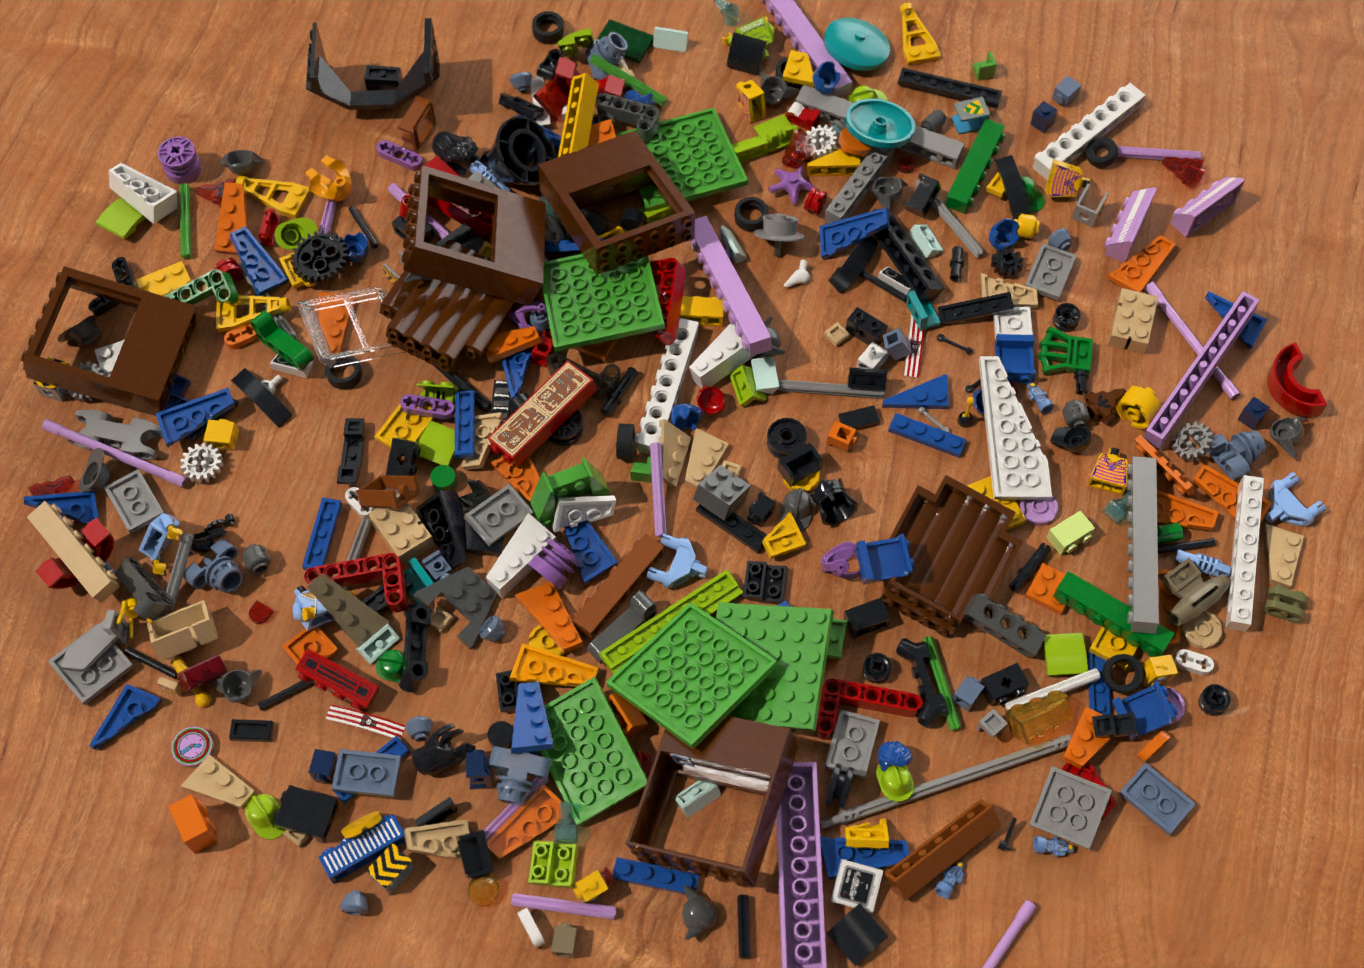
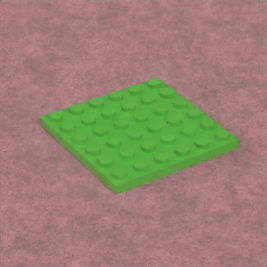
M715 108L661 121L653 139L649 142H644L687 202L748 185L746 174ZM637 128L617 133L616 137L632 131H636L638 134ZM653 184L637 189L647 212L668 207Z
M583 254L544 262L542 289L555 352L665 329L648 256L597 275Z
M690 602L610 677L606 684L614 692L690 748L694 749L778 666V662Z
M718 603L716 620L778 662V666L728 716L789 729L816 731L834 614L832 609Z

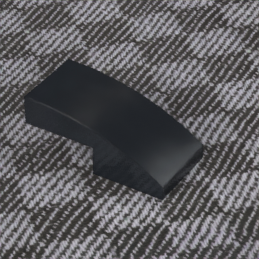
M1134 712L1113 715L1112 713L1092 717L1095 738L1138 734Z

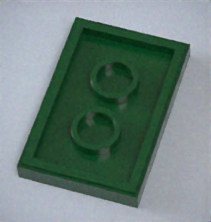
M611 19L608 20L597 37L598 40H601L602 37L608 36L611 32L618 33L626 40L628 45L624 58L639 64L654 39V35Z

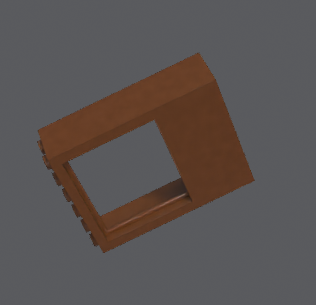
M636 131L538 164L541 193L596 275L694 239V210ZM653 184L674 214L600 241L580 210Z
M422 165L420 171H416L414 183H411L408 189L410 197L407 201V207L409 210L405 217V221H408L404 230L406 237L403 242V248H405L401 259V262H404L403 270L530 306L543 285L546 203ZM428 196L493 216L490 261L424 242Z
M64 266L62 272H58L56 276L55 288L52 287L50 290L49 302L43 306L42 318L36 322L35 334L29 338L28 350H25L22 354L21 361L24 364L23 370H25L26 378L156 416L155 413L161 412L164 408L170 388L174 382L173 376L178 372L196 326V306ZM70 288L137 308L110 377L40 357Z
M727 716L701 743L692 749L665 729L626 841V845L630 848L631 853L635 854L637 860L643 863L651 861L663 868L672 866L683 873L692 871L700 877L707 878L709 875L721 882L726 883L729 880L741 887H747L748 885L755 887L799 746L791 730L785 727ZM670 754L690 758L695 767L675 763ZM677 758L680 762L688 763L684 759ZM676 776L765 795L742 867L652 846Z

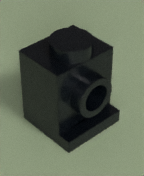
M760 492L758 494V501H754L749 507L748 521L762 527L775 512L776 502Z

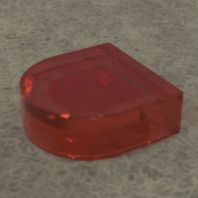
M256 600L248 614L253 623L263 624L274 612Z

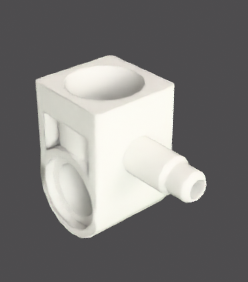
M872 342L858 358L856 368L879 369L886 361L889 353L881 346Z

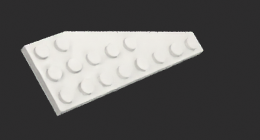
M980 356L978 360L993 499L1050 500L1052 498L1048 460L1043 455L1040 449L1041 445L1032 432V426L1026 413L1015 396L1014 388L1011 387L1007 379L1008 375L999 356Z

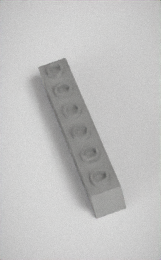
M872 148L826 209L824 223L836 222L851 216L872 188L875 180L881 176L893 160L895 148Z

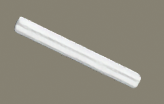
M1092 669L1009 701L1005 704V708L1009 714L1095 682L1100 679L1101 675L1098 669Z

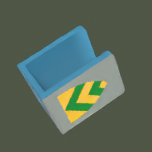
M983 97L954 104L957 115L952 116V121L959 135L978 131L981 129L985 119L989 120L990 113Z

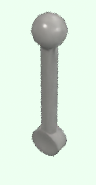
M924 407L918 409L919 414L925 415L941 430L949 432V428L942 426L930 416Z

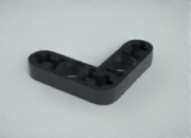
M124 257L115 259L111 266L116 281L139 289L130 263ZM96 297L89 303L88 309L95 316H100L121 303Z

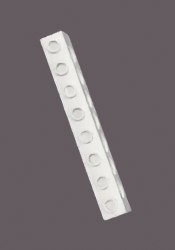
M1131 83L1121 87L1117 94L1108 97L1103 105H1098L1080 123L1074 124L1070 131L1061 134L1056 142H1051L1043 152L1037 153L1034 157L1033 169L1048 180L1053 159L1070 164L1086 151L1087 146L1093 140L1105 136L1139 109L1143 104L1145 94Z
M679 318L677 338L674 343L665 347L667 352L666 355H662L660 362L662 367L661 370H657L655 377L657 383L656 386H652L650 393L652 398L646 404L645 412L647 414L646 417H642L640 428L642 429L635 438L638 452L650 454V444L654 442L659 443V437L661 436L662 428L659 427V420L665 419L671 422V410L676 405L699 333V322Z
M1244 475L1238 485L1231 561L1232 568L1230 572L1231 585L1228 594L1225 629L1246 632L1252 621L1264 478Z

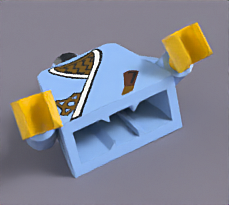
M162 513L149 524L139 547V551L149 556L151 563L154 564V574L164 575L166 563H159L161 561L160 555L172 540L179 541L178 536L182 535V530L178 529L179 521L170 514Z
M302 585L295 589L294 594L296 598L292 606L294 620H300L307 631L335 620L310 590L307 591Z

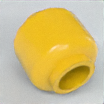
M1021 214L1018 219H1014L1019 225L1017 230L1019 237L1031 239L1034 235H1038L1040 221H1037L1036 216Z

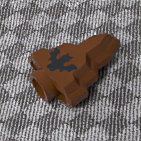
M1114 389L1110 392H1090L1084 395L1090 418L1093 420L1098 418L1103 424H1109L1113 421L1114 415L1117 413L1116 406L1127 392L1126 389Z

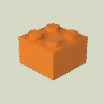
M191 794L168 806L184 843L194 854L218 842L215 837L218 832L213 822L211 823L209 820V812L200 799L196 800Z

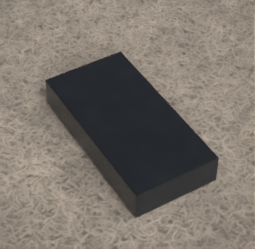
M874 405L838 414L840 423L856 430L880 424V419Z
M232 719L229 739L230 741L271 742L274 722L269 720Z
M449 797L414 821L417 827L438 824L457 812V808Z

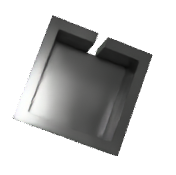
M719 465L698 484L693 500L725 521L746 501L751 485L738 476L734 478L732 472Z

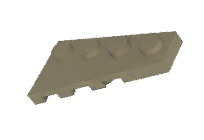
M323 573L307 585L308 589L358 647L390 622Z

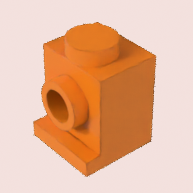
M835 421L828 434L826 445H833L848 452L849 447L854 448L856 444V429Z

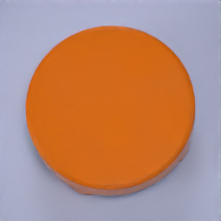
M847 127L840 133L839 144L841 151L845 154L851 153L866 157L873 148V146L856 139L848 131Z

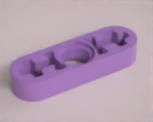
M382 140L376 146L378 155L381 158L411 171H418L423 165L422 157L419 154L390 141ZM398 153L404 154L402 158L395 157Z
M412 394L404 395L400 400L402 410L408 414L445 420L452 418L455 414L454 405L448 400ZM409 401H412L413 404L406 406V404H408ZM430 403L433 407L430 410H424L422 408L423 405Z

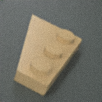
M981 273V298L1010 292L1014 307L1037 308V289L1017 283L1003 282V279L989 278L986 274Z
M502 412L475 416L474 458H463L462 467L465 470L483 468L491 449L488 437L501 425L504 418Z
M662 419L659 420V427L662 428L659 443H661L663 482L672 488L677 486L691 437L667 420Z
M696 428L685 484L697 489L698 484L716 469L729 448V443Z
M1265 524L1264 533H1266L1265 545L1268 552L1269 583L1282 585L1289 589L1292 585L1304 536Z
M208 755L181 785L182 789L194 791L205 797L217 799L220 802L240 809L256 794L252 788L211 755Z
M467 819L405 828L404 830L407 851L461 860L456 836L469 833Z

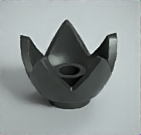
M467 479L472 493L459 497L460 501L468 507L463 508V511H471L491 497L489 489L482 481Z

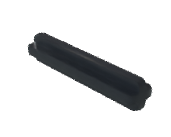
M738 895L739 958L750 959L749 896Z

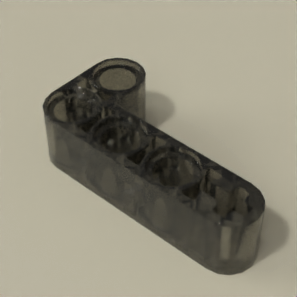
M552 353L546 359L548 373L551 376L568 360L592 378L598 390L591 397L599 401L608 400L609 393L614 391L621 380L620 368L616 364H608L599 375L558 353Z

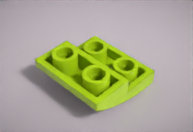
M591 28L583 29L561 39L558 42V47L563 52V55L572 57L579 53L580 46L588 48L595 38Z
M119 198L100 215L96 225L125 239L136 232V225L147 218L125 200Z
M430 421L419 440V446L421 447L420 457L440 465L450 466L455 454V429Z
M1083 633L1049 634L1045 636L1042 645L1043 655H1045L1046 675L1080 674L1088 671Z
M534 841L528 883L549 887L574 888L579 846L576 844H556L554 841Z

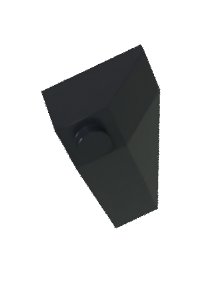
M438 491L416 509L421 524L423 523L431 534L433 542L439 546L441 555L449 566L455 569L466 561L463 507L457 491Z

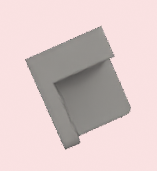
M992 709L978 722L976 730L979 732L983 729L993 739L999 732L1003 733L1008 723Z

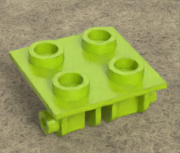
M784 114L754 126L760 139L766 137L769 153L800 140L796 133L798 132L797 126L791 125Z
M422 381V384L416 383L418 387L424 389L420 396L438 399L440 392V399L451 401L453 404L455 402V391H460L450 382H441V385H437L433 381Z

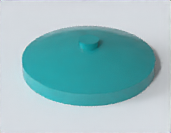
M837 19L828 25L824 34V46L830 56L840 64L854 70L871 71L878 69L885 64L890 53V44L883 32L871 23L861 19Z
M882 99L859 100L848 108L845 117V125L856 139L877 148L890 149L904 146L910 142L915 131V122L904 108Z

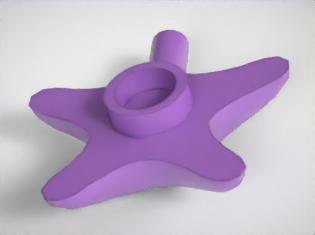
M800 166L795 172L775 169L774 173L781 182L768 187L770 193L779 190L788 192L792 204L795 205L798 203V196L801 190L810 191L815 186L803 179L804 168Z

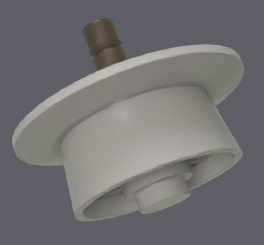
M782 213L764 215L763 229L754 231V235L759 238L775 241V256H781L782 241L789 242L804 239L802 233L796 232L799 219Z

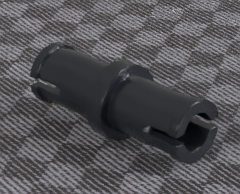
M960 246L952 248V259L949 265L951 267L950 280L954 282L961 280V271L964 267V261L962 260L964 249Z

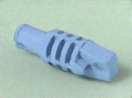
M475 161L470 165L469 170L472 173L477 171L499 189L512 192L511 189L497 180L490 169L481 162Z
M1180 549L1176 553L1175 561L1182 563L1187 558H1190L1200 572L1215 577L1220 574L1226 577L1230 575L1232 567L1222 564V560L1201 553L1194 555Z

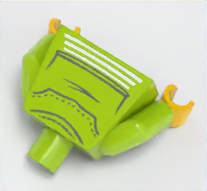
M767 17L758 18L735 30V33L767 41L763 60L770 57L767 49L774 40V27L768 22ZM728 32L726 33L727 38L722 36L724 45L731 44L732 36Z

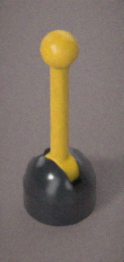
M972 397L967 398L966 411L961 412L957 419L959 426L963 428L970 427L973 422V416L969 412L971 405L974 403Z

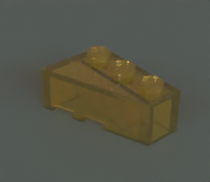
M1060 690L1051 691L1048 695L1041 698H1032L1025 704L1013 705L1011 709L1005 711L1010 733L1025 745H1029L1031 738L1037 735L1039 737L1046 735L1045 730L1052 726L1053 729H1056L1074 719L1069 696Z

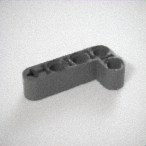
M600 93L596 97V109L599 115L610 113L614 120L636 125L638 135L643 142H649L653 139L660 125L659 109L657 107L607 93Z
M126 557L115 574L138 601L134 611L139 616L152 620L167 615L174 605L173 601L137 560L132 557Z
M638 591L631 598L629 608L588 645L587 651L600 664H603L604 662L599 653L655 617L656 604L643 591Z

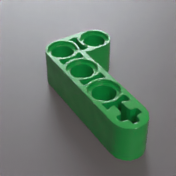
M214 269L166 294L165 297L195 305L215 294V297L220 302L234 304L238 300V292L231 276L227 272ZM221 275V276H222V279H221V281L218 283V278H219V276ZM206 283V288L203 290V285ZM228 291L229 296L225 299V294Z
M263 310L250 321L260 341L299 371L315 359L307 347L279 328L273 317L266 310Z

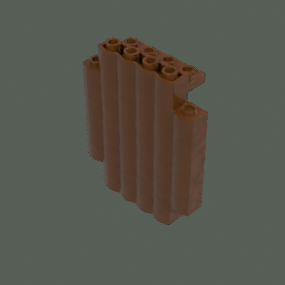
M448 240L443 248L490 261L489 257L481 256L476 251L465 248L453 240ZM404 271L380 306L379 313L386 318L392 319L386 330L387 343L452 375L457 370L459 358L462 354L480 362L517 302L436 279L404 282V279L410 273Z
M947 475L943 478L935 494L918 485L890 538H896L900 534H904L905 539H908L910 544L908 553L909 557L913 558L915 568L909 577L896 579L893 576L889 580L880 597L884 604L891 608L894 606L899 608L904 616L917 618L918 622L925 627H929V625L934 627L936 632L942 636H951L957 625L962 621L964 617L962 613L971 596L981 593L990 597V601H993L1023 542L1006 532L1015 511ZM964 619V621H965L967 624L972 625V626H975V625H973L972 623H970L969 621H967V620Z

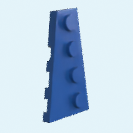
M887 208L819 226L821 258L825 260L889 227V211Z
M225 388L155 414L167 447H170L206 425L208 420H214L235 407L229 388Z
M539 682L518 684L511 754L553 749V741Z

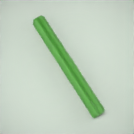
M596 54L592 56L590 63L612 76L625 80L624 84L644 96L652 93V101L655 100L657 104L662 106L667 98L600 56Z
M181 183L179 185L180 249L182 258L190 259V187L187 183Z
M932 636L925 637L922 641L926 642L930 653L929 665L938 694H943L946 703V719L951 731L959 730L961 728L960 720Z

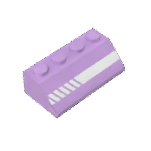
M1224 177L1220 181H1215L1207 191L1203 190L1197 198L1190 199L1182 209L1178 208L1172 215L1171 225L1186 238L1233 204L1245 180L1243 178Z
M1152 187L1133 191L1130 198L1126 197L1122 206L1125 209L1124 211L1120 210L1116 219L1119 222L1118 224L1114 223L1110 234L1113 235L1111 238L1108 237L1104 247L1107 248L1106 256L1122 262L1126 261L1157 188Z

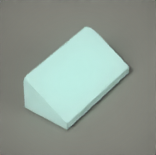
M655 27L654 48L686 52L688 32Z
M914 224L908 232L909 237L923 259H929L944 252L927 224Z
M724 225L721 226L720 237L727 250L730 251L734 262L739 263L746 260L747 256L733 232Z
M774 358L752 359L751 363L756 390L773 394L779 388Z
M386 624L360 647H357L356 651L371 665L394 645L400 637L389 624Z
M698 780L673 798L685 816L689 818L719 798L721 793L716 784Z

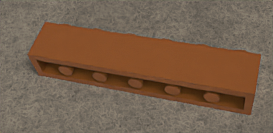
M646 533L642 538L639 537L635 541L633 549L623 555L622 562L611 569L609 577L599 583L597 591L587 597L585 605L581 610L575 611L572 616V622L576 630L592 641L647 576L648 571H650L649 568L654 567L663 557L664 546Z
M980 799L884 873L893 892L904 901L907 900L923 886L930 883L937 875L944 872L955 861L962 858L969 850L976 847L987 836L994 833L1002 825L993 806Z

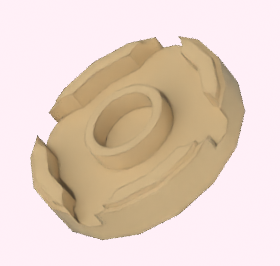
M1208 611L1182 624L1181 628L1182 635L1188 644L1198 649L1212 648L1219 642L1223 633L1220 620Z

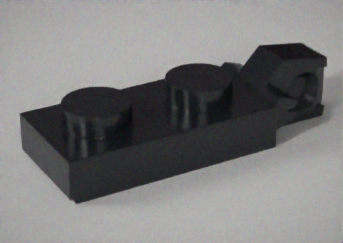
M500 93L498 103L503 107L509 106L513 111L522 112L531 119L543 116L544 108L520 97Z

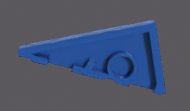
M1209 291L1206 294L1205 299L1224 319L1234 303ZM1255 313L1238 336L1249 349L1254 345L1267 319Z
M535 345L502 359L512 400L520 394Z
M947 374L884 399L882 408L919 409L924 407L925 409H948Z
M94 491L23 497L24 505L37 508L44 501L50 505L54 503L61 509L60 515L62 517L65 516L68 519L86 525L88 522L98 518Z
M126 684L89 746L94 750L98 749L160 705L162 700Z

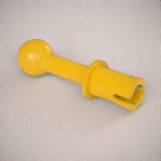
M177 656L170 662L177 673L189 668L181 656ZM199 686L192 689L196 696L195 703L197 706L205 708L210 705L212 698L209 693L203 692Z

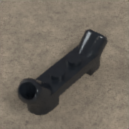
M409 604L403 611L406 618L403 670L398 685L401 690L409 693L418 691L421 680L427 676L428 662H425L427 627L431 625V612L423 604Z
M904 638L898 644L896 654L912 663V677L917 679L919 685L917 686V692L923 698L924 705L917 715V721L924 727H932L937 718L947 716L946 703L942 693L934 695L925 667V664H928L930 659L926 642L914 643Z

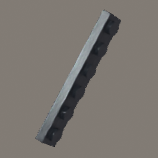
M903 67L897 84L965 101L983 97L986 106L998 108L1002 94L1001 90Z

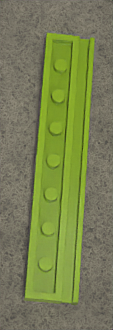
M725 570L601 651L599 656L614 675L690 602L707 614L712 615L717 611L719 602L730 603L742 595L743 590L738 587V583L730 572Z

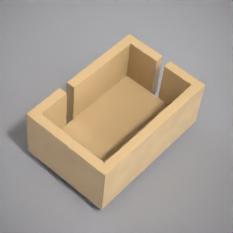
M1121 288L1117 298L1107 346L1124 349L1128 338H1131L1127 350L1144 354L1149 343L1158 296Z
M408 502L397 510L394 508H376L368 513L373 527L390 551L398 555L403 565L435 546L431 534L423 523L421 524L420 519Z
M205 600L152 620V624L147 622L151 644L160 662L172 659L183 652L192 651L197 647V644H209L218 639L214 619Z

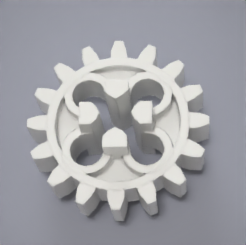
M818 125L817 129L812 127L811 132L806 131L807 136H802L803 152L806 151V156L808 158L812 157V160H815L816 157L821 158L832 153L833 149H838V135L833 127L828 128L825 125L821 128V125Z
M205 443L201 447L195 444L194 449L188 448L189 453H183L185 459L180 460L184 475L190 478L192 482L197 479L198 483H201L202 479L209 482V477L215 479V473H221L219 467H223V457L218 448L214 449L212 444L208 447Z

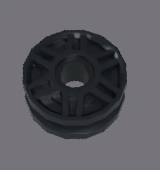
M578 409L564 422L567 425L560 426L548 438L549 441L555 445L567 446L580 439L584 426L582 414Z
M781 418L773 422L767 433L769 452L774 457L781 459L805 446L807 440L805 427L801 422L793 418Z
M836 763L825 805L831 806L834 798L839 799L838 809L844 810L853 780L854 768L849 767L844 775L841 774L842 764Z

